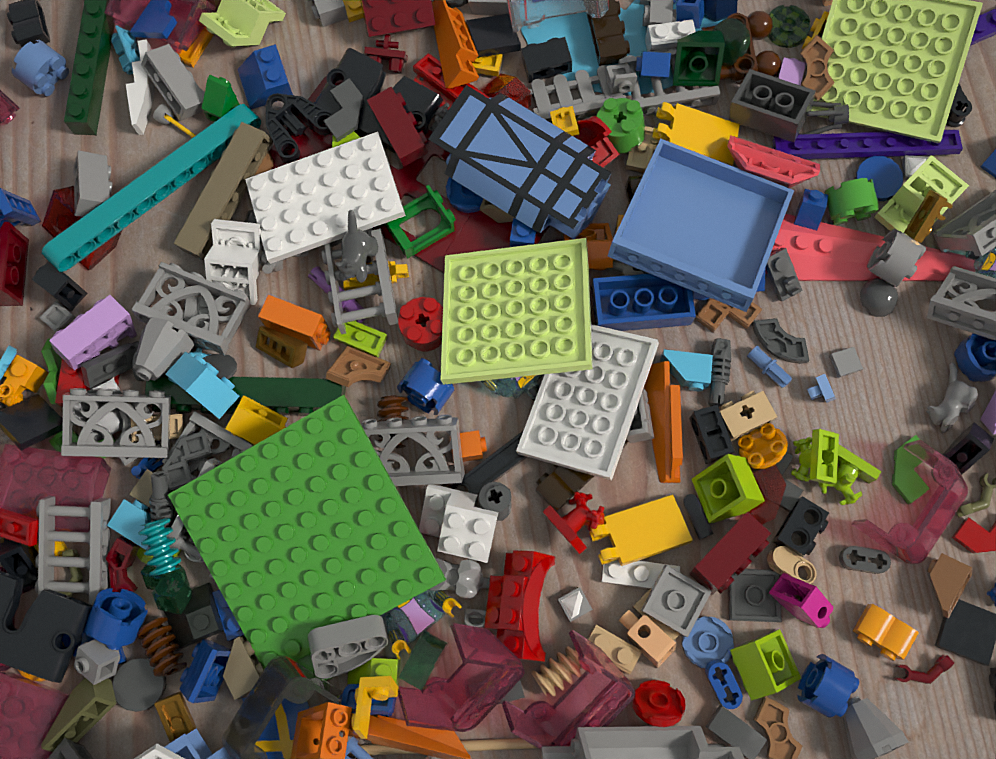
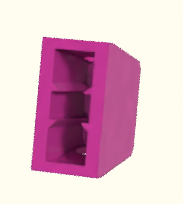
M782 573L769 591V594L797 619L816 628L826 627L830 622L829 615L833 611L832 604L816 586ZM794 595H799V596H800V599H801V602L798 601V600L794 597Z

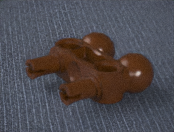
M755 11L750 13L748 17L740 13H734L727 19H724L721 25L701 28V31H722L729 64L721 67L720 80L731 79L733 82L741 85L750 69L773 77L779 73L781 59L778 54L773 51H763L756 56L752 39L762 40L771 33L773 21L768 13Z

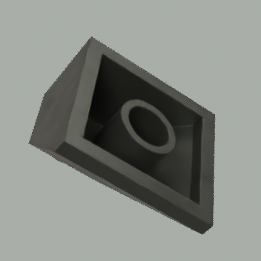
M206 583L161 602L165 616L168 618V625L172 627L170 630L171 634L176 636L174 643H178L180 646L177 650L224 632L212 594L211 583Z

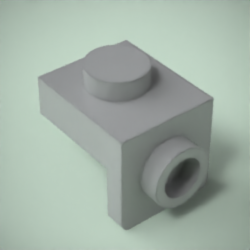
M628 63L606 66L605 74L611 94L627 93L634 90L637 75L636 73H631Z

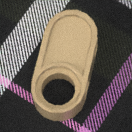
M779 546L768 553V565L779 575L785 573L809 584L815 581L817 573L814 565L788 547ZM799 567L806 570L808 575L806 580L799 577Z

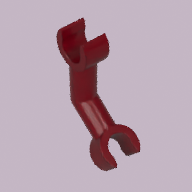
M941 655L935 661V665L926 673L911 670L906 665L898 664L896 667L903 668L906 675L904 678L894 677V679L899 682L911 680L931 684L943 672L950 669L955 662L948 655Z

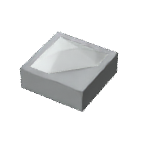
M905 155L902 159L903 180H908L928 157Z
M580 587L558 599L569 622L593 610Z

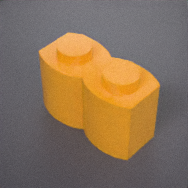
M867 604L853 629V632L858 634L857 639L870 647L872 644L876 645L881 649L880 654L892 661H895V659H905L919 633L911 626L874 604Z

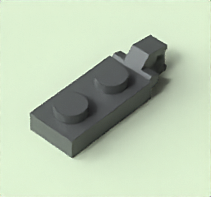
M139 341L121 345L81 364L85 385L91 389L132 369L133 356L138 348Z

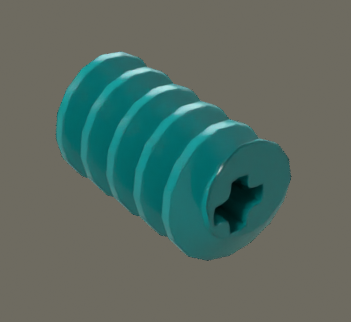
M163 518L143 524L141 526H145V528L138 532L139 535L148 537L141 542V545L150 546V549L145 551L144 555L153 556L147 562V565L156 566L149 573L150 576L165 574L181 568L175 567L181 562V558L172 557L179 551L178 548L170 547L176 539L174 537H167V535L173 532V528L164 527V525L170 522V518Z

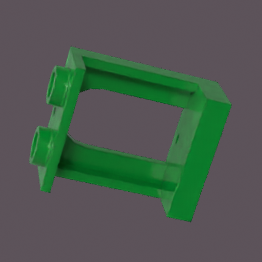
M429 185L426 186L427 193L403 206L406 216L384 223L407 259L455 231L454 221L456 219L449 208H444L441 195L437 190L433 192ZM427 209L437 211L441 216L440 224L433 230L410 242L400 225Z

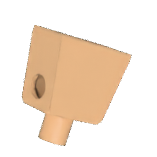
M628 610L620 618L619 622L629 630L627 632L628 640L636 648L640 649L642 654L657 668L675 651L676 642L645 614L639 619ZM647 631L650 635L642 638L639 633Z

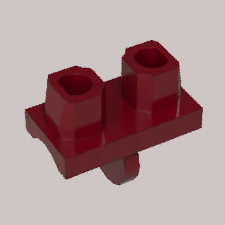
M385 34L384 40H376V47L383 48L365 47L364 54L379 63H382V60H390L389 72L402 73L404 62L408 61V55H406L405 51L391 50V48L398 49L399 42L391 41L390 34Z

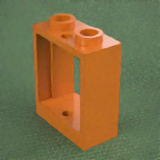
M271 295L267 296L258 315L264 326L302 340L308 344L307 346L321 351L322 346L328 343L331 335L323 316Z
M326 702L298 712L291 759H345L352 707ZM340 731L343 732V737H340Z

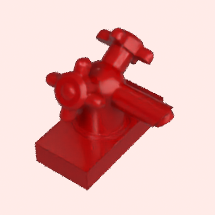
M576 491L573 499L569 500V505L576 504V507L567 515L560 517L551 505L543 513L572 547L581 554L587 547L578 537L577 532L583 526L591 531L590 528L596 529L598 525L604 524L605 516L603 506H599L598 510L592 511L587 507L586 502L593 498L592 494Z

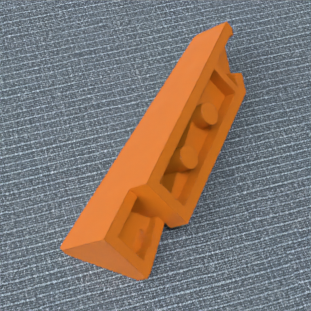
M434 0L432 2L436 24L434 25L445 87L453 88L477 81L479 75L472 62L479 55L462 12L457 7L453 9L448 7L446 0Z
M663 361L651 365L644 389L647 391L648 396L647 403L649 404L654 433L652 445L659 481L661 483H680V466L683 461L680 385H670L669 361Z
M351 713L348 736L361 739L352 729L351 720L354 713ZM370 715L368 737L364 740L371 741L372 744L441 759H471L455 731L381 715L377 717Z

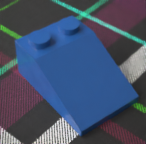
M203 639L201 643H197L192 652L194 659L190 667L184 670L180 678V682H182L180 691L189 702L215 701L224 681L223 674L231 649Z

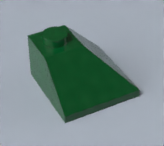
M696 31L677 40L673 86H719L725 46L722 31Z

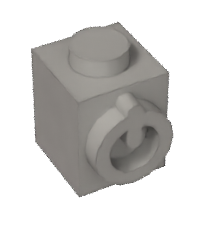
M650 0V5H644L643 26L648 27V25L676 22L677 14L676 9H673V0Z
M96 639L85 642L78 647L74 667L78 673L95 685L116 674L120 661L119 650H111L106 644Z

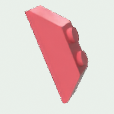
M730 135L727 147L737 167L743 171L787 188L818 176L820 172V164Z

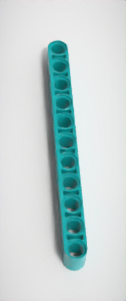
M245 104L236 106L49 241L43 247L42 255L59 272L67 271L218 160L223 151L228 147L234 131L241 122L258 129L261 125V118Z

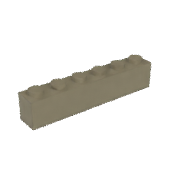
M241 122L234 131L231 142L223 151L217 167L211 172L210 179L205 188L200 192L199 199L194 208L189 212L183 228L176 235L174 244L181 250L204 261V258L213 246L212 221L214 219L230 221L248 188L245 179L255 176L273 143L264 131L244 122Z

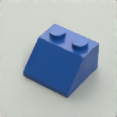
M276 44L253 51L237 69L251 110L265 106L268 97L272 94L293 95Z

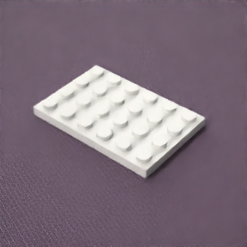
M378 132L245 179L257 224H261L260 235L266 258L270 264L342 239L348 231L349 210L354 211L357 219V229L362 231L406 216Z
M591 324L593 369L544 375L516 452L519 455L612 481L659 342L657 339Z

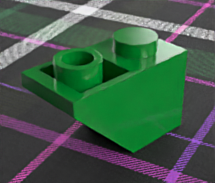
M209 75L207 78L202 110L207 119L212 122H216L240 105L228 80L223 77L216 78L212 75Z

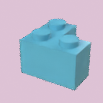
M185 352L166 373L170 379L219 419L239 397L232 390L235 385L225 377L220 380L216 376L219 371L197 354L192 357Z

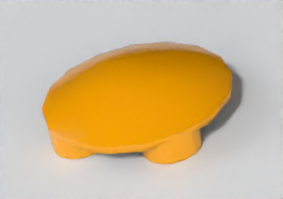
M766 423L749 434L740 437L738 440L739 454L741 457H746L751 468L765 469L774 466L782 460L787 452L788 442L785 434L780 429L775 428L773 424Z

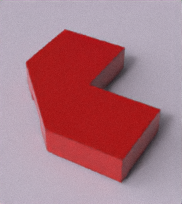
M965 518L952 538L973 554L996 551V521L990 530L987 531L971 518Z

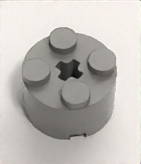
M893 229L882 239L885 243L881 247H876L868 261L867 268H869L868 270L871 273L897 287L905 277L910 279L917 270L915 263L925 253L926 247L901 231Z

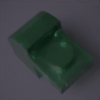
M177 564L175 567H181L180 569L161 575L150 576L149 573L156 567L145 565L141 570V575L147 589L153 590L152 595L158 610L181 615L192 597V589L184 568Z
M425 630L414 646L398 678L422 691L449 643Z

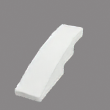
M147 39L138 41L141 61L132 62L134 83L126 84L131 124L138 135H144L151 113L155 87L141 66L145 52L153 50Z

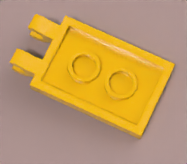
M663 102L661 108H657L656 117L671 121L670 128L664 123H658V127L653 129L652 138L657 140L661 138L733 166L734 159L727 145L730 135L738 138L740 124L678 103L673 107L670 103Z
M673 495L605 516L603 525H598L596 529L590 528L591 531H589L592 542L609 536L613 548H606L600 551L598 557L601 565L619 560L620 565L624 566L690 544L693 541Z

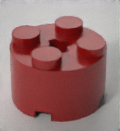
M419 297L410 300L401 307L398 325L405 343L422 352L432 351L442 344L443 307L436 299L432 297ZM425 322L427 326L422 327L421 323Z

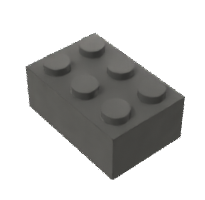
M750 69L731 101L729 121L794 143L808 117L807 112L812 109L816 90Z

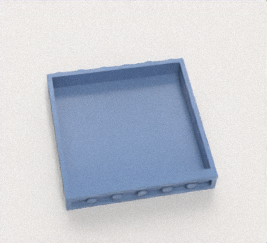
M660 138L614 236L608 257L747 312L756 294L794 190Z

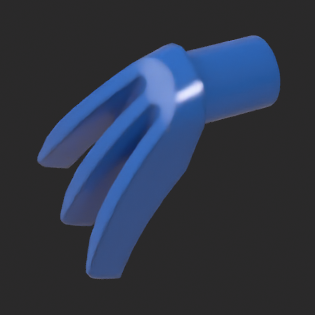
M143 458L138 466H134L131 469V473L140 479L147 469L154 472L164 464L162 462L164 458L156 464L154 463L159 458Z

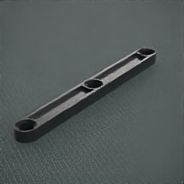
M523 431L466 473L462 483H454L451 489L465 486L468 488L469 493L478 495L484 485L497 481L526 459V456L519 455L516 452Z

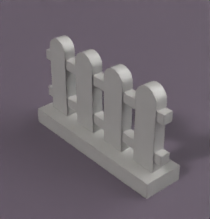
M606 65L598 67L597 76L589 77L587 71L579 70L575 74V80L567 81L566 76L558 74L553 78V85L545 86L543 80L535 79L531 83V89L528 90L529 98L534 97L536 108H533V113L552 123L550 112L559 108L573 106L576 121L591 116L597 117V113L605 100L609 98H626V95H623V93L611 94L605 74ZM599 83L602 94L595 95L592 85ZM578 88L581 99L573 100L570 89ZM555 92L558 103L551 105L548 94Z

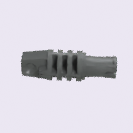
M716 338L713 341L710 355H713L708 404L711 406L718 404V407L724 405L725 385H728L730 382L731 342L727 339Z
M154 472L151 474L152 495L149 498L151 522L170 518V522L164 525V527L171 528L175 518L174 506L168 496L170 493L168 492L167 472Z

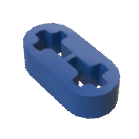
M711 660L706 666L705 673L718 701L727 709L737 708L742 703L743 696L731 669L722 660ZM716 667H719L721 670H723L721 672V675L724 679L723 681H720L714 675L716 673ZM725 687H728V689L732 693H734L732 695V701H728L726 699L727 694L724 690Z

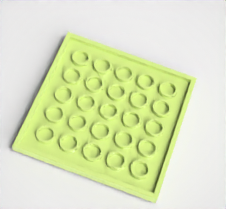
M833 0L822 40L834 49L828 60L827 68L830 77L835 83L818 102L848 104L850 124L940 143L983 3L971 0ZM812 106L811 111L828 110V108Z
M586 238L445 256L441 382L443 385L593 369L588 243Z

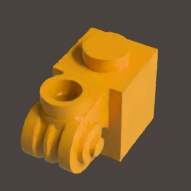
M16 355L3 375L7 378L0 385V403L8 407L23 401L22 392L26 389L37 393L49 372Z

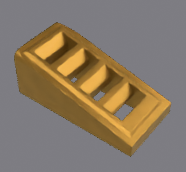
M262 325L258 330L255 347L288 367L294 368L304 362L308 344Z

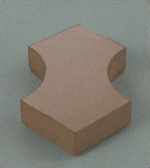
M817 35L800 52V55L807 66V75L801 86L816 90L814 99L819 101L835 82L830 77L827 68L828 60L834 49Z
M765 696L753 720L763 728L767 736L768 751L766 757L769 759H797L803 746L790 733L788 727L790 709Z

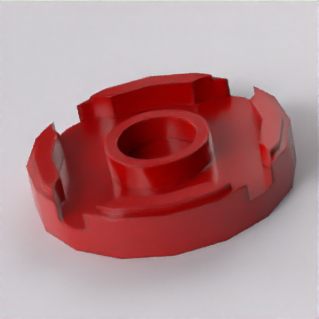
M660 680L644 681L640 684L639 688L635 689L632 698V707L636 715L644 722L657 727L674 726L681 721L686 708L685 698L681 691L670 687V683Z

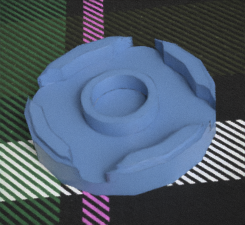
M704 616L696 620L688 637L682 635V648L689 661L700 668H706L707 664L715 659L726 663L732 655L730 650L734 648L733 635L723 621L715 617Z

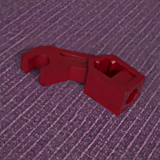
M124 536L118 537L106 557L109 566L110 585L113 588L112 592H121V589L135 592L138 588L127 576V568L132 566L140 546ZM120 554L125 556L123 561L118 557Z

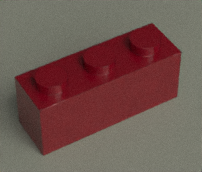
M391 86L367 100L403 166L428 154L425 145L429 143L422 131L418 133L414 126L417 125V121L411 111L406 113L403 106L407 104L400 92L396 94Z

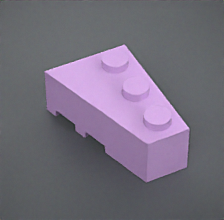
M109 295L105 299L98 300L93 308L85 314L78 315L73 323L65 329L57 331L49 341L54 351L73 370L81 367V364L100 356L99 351L108 346L114 349L119 346L117 341L126 336L133 338L137 336L130 314Z

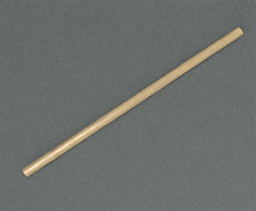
M575 736L463 740L461 743L466 751L535 749L544 746H571V740L575 739ZM376 744L359 745L369 755L416 754Z

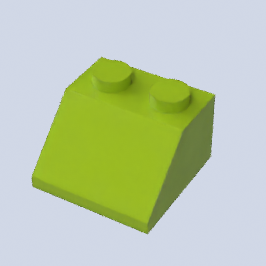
M727 454L691 479L709 523L745 514L765 501L746 457Z
M780 629L730 650L733 662L738 668L743 680V686L748 692L751 701L775 694L802 679Z

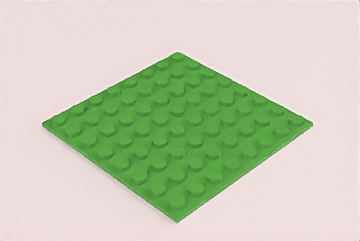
M345 395L340 396L168 494L240 628L254 649L257 659L262 663L268 675L291 664L286 657L296 661L310 653L308 634L313 629L369 615L380 616L446 580Z

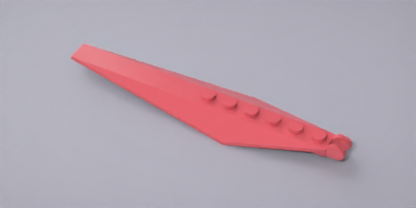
M785 214L771 253L781 247L786 248L799 281H871L875 278L881 279L868 270L867 264L876 247H881L885 243L882 240L883 236L820 222L818 229L813 230L795 225V216ZM926 247L925 253L915 263L917 270L910 279L905 277L902 281H944L952 266L975 272L976 260L967 258L968 256L952 252L945 253L939 249Z

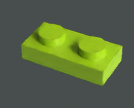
M356 321L345 323L346 334H341L339 328H337L333 336L335 341L375 357H379L388 338L387 334Z

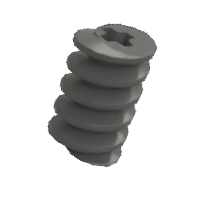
M500 482L487 483L479 493L480 508L499 512L497 521H503L511 512L512 497L510 489Z

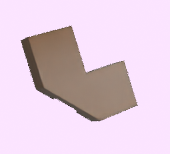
M710 298L698 312L695 320L714 333L728 315L747 329L762 311V308L752 302L747 312H744Z

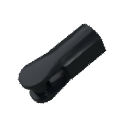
M694 494L686 495L683 501L684 506L690 516L698 539L713 535L714 533L697 496Z

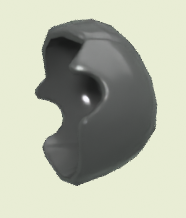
M875 278L865 283L860 291L861 304L870 311L872 316L885 317L892 313L897 305V288L883 279Z

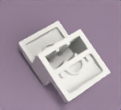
M214 219L211 223L213 246L204 258L206 280L211 282L216 280L224 284L228 289L243 291L247 294L250 304L255 305L258 300L256 279L264 266L262 262L263 245L260 235L261 224Z
M430 484L426 489L419 530L423 534L440 537L437 549L439 552L487 563L499 512L475 507L477 494Z

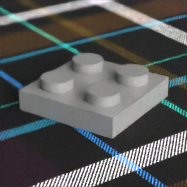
M664 565L640 611L681 635L688 637L712 591L668 565Z

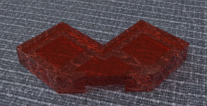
M776 464L753 472L765 501L750 510L749 513L762 525L776 519L787 487Z

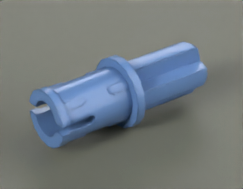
M758 345L747 355L748 358L763 370V375L766 373L781 388L786 387L792 380L791 376L776 364L777 360H772Z

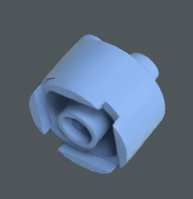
M36 40L38 43L35 44L29 42L15 56L14 62L17 65L15 69L12 68V75L35 93L50 96L54 92V85L59 79L63 80L69 74L66 60L41 40Z

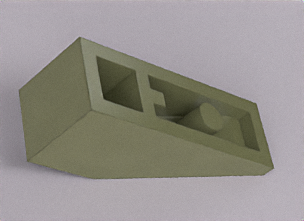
M84 678L69 695L41 744L42 749L53 752L64 738L77 743L117 704L112 681L107 678L93 685L88 679Z

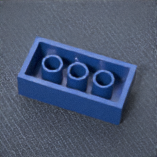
M653 274L593 278L591 293L594 320L597 326L618 331L691 325L696 317L692 290Z

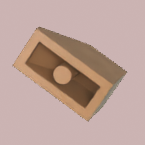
M941 553L938 560L935 558L932 560L928 572L930 573V582L944 617L949 618L972 576V567Z

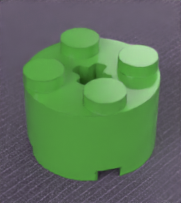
M609 98L604 101L603 106L597 113V117L612 131L607 137L618 153H627L634 146H639L643 142L646 132L640 103L627 98Z
M867 178L849 180L841 183V187L837 190H834V186L824 192L828 195L827 205L834 225L847 223L849 218L856 217L857 221L868 219L879 208L873 179L869 181Z

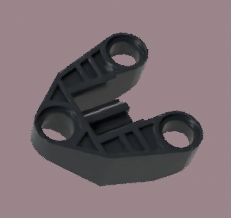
M276 93L270 95L266 101V126L282 162L289 164L300 157V150L283 125L285 124L295 136L298 134L301 136L306 127L296 117L298 115L311 130L313 129L319 135H328L331 133L329 129L320 125L324 123V120L332 116V113L302 96ZM276 101L284 103L283 107L279 110L272 109V104ZM295 149L292 155H284L288 150Z

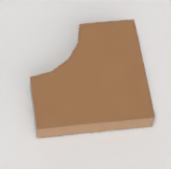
M346 346L327 371L326 379L346 387L362 380H372L381 383L390 370L391 363Z

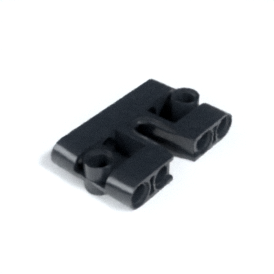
M348 48L337 67L330 70L327 74V83L314 104L329 111L332 115L341 110L342 108L334 99L330 90L338 86L335 85L337 81L343 80L344 82L350 78L363 96L358 128L354 132L363 137L378 132L383 147L396 154L367 102L368 99L381 92L387 74L383 71V64L352 48ZM403 76L395 84L393 90L396 94L400 92L407 104L403 106L406 113L411 111L415 120L422 122L420 126L415 127L417 132L422 131L426 135L429 130L428 124L442 104L443 98L431 89Z
M0 571V663L51 682L61 683L74 651L82 643V633L93 605L51 589L48 591L42 590L26 612L21 626L17 629L13 625V619L20 604L24 579ZM64 634L69 635L71 638L69 647H65L62 644Z

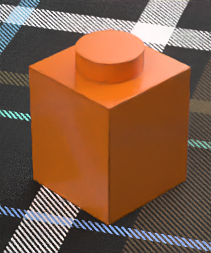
M479 430L460 433L463 462L483 459L482 452H487L485 437H480Z

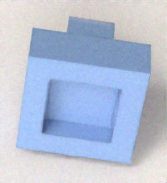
M826 374L816 377L819 385L807 389L812 400L824 396L826 402L836 399Z

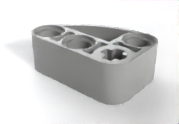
M369 615L318 627L308 634L314 672L321 679L335 677L363 665L388 644L384 621L379 615Z

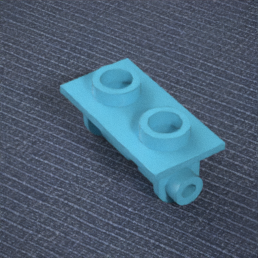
M116 25L117 33L112 35L111 42L117 55L120 56L119 61L123 71L131 75L133 74L132 62L141 61L136 37L129 30Z

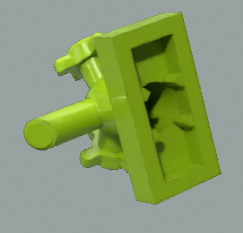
M815 429L812 432V438L807 437L806 439L793 441V445L797 447L795 453H800L798 458L800 467L799 469L794 468L791 475L801 481L808 482L813 480L825 484H836L839 434L823 429Z
M839 445L838 464L840 467L837 471L836 484L818 482L821 492L824 494L827 493V486L834 487L837 491L842 492L845 499L839 502L840 505H849L855 503L862 496L861 491L854 494L851 489L856 478L859 477L869 484L877 480L882 471Z

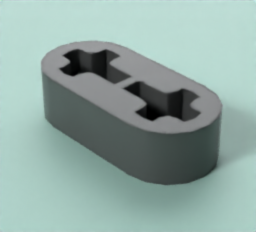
M850 546L843 549L839 555L841 565L853 571L880 574L888 571L891 566L889 555L882 550ZM853 552V555L862 558V561H855L851 564V560L847 559V555ZM879 556V560L883 561V565L878 566L877 569V565L868 562V559H874Z

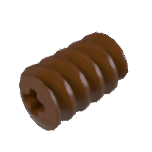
M396 395L381 397V400L377 403L378 408L381 409L377 413V416L381 418L378 422L387 421L395 417L409 420V417L402 415L409 408L401 406V403L408 402V398ZM378 434V436L381 437V439H379L378 441H382L383 437L380 434ZM401 441L395 448H404L406 446Z
M167 617L157 618L147 623L137 633L138 638L143 640L141 646L147 649L145 651L146 657L151 658L149 665L155 667L153 674L156 677L172 675L187 667V662L178 663L184 656L183 653L174 654V651L180 647L179 644H170L176 636L174 634L166 635L172 627L170 625L162 626L168 620Z

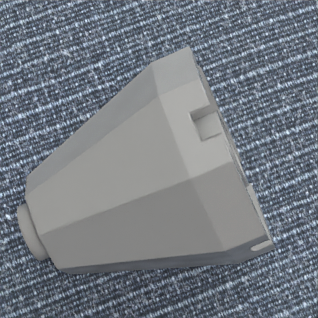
M151 317L141 332L133 368L136 370V375L142 380L155 381L167 372L185 352L189 353L195 345L184 330L180 328L177 332L172 329L174 324L168 320Z
M857 696L847 701L848 708L843 715L852 759H875L908 743L903 731L868 698L861 700Z

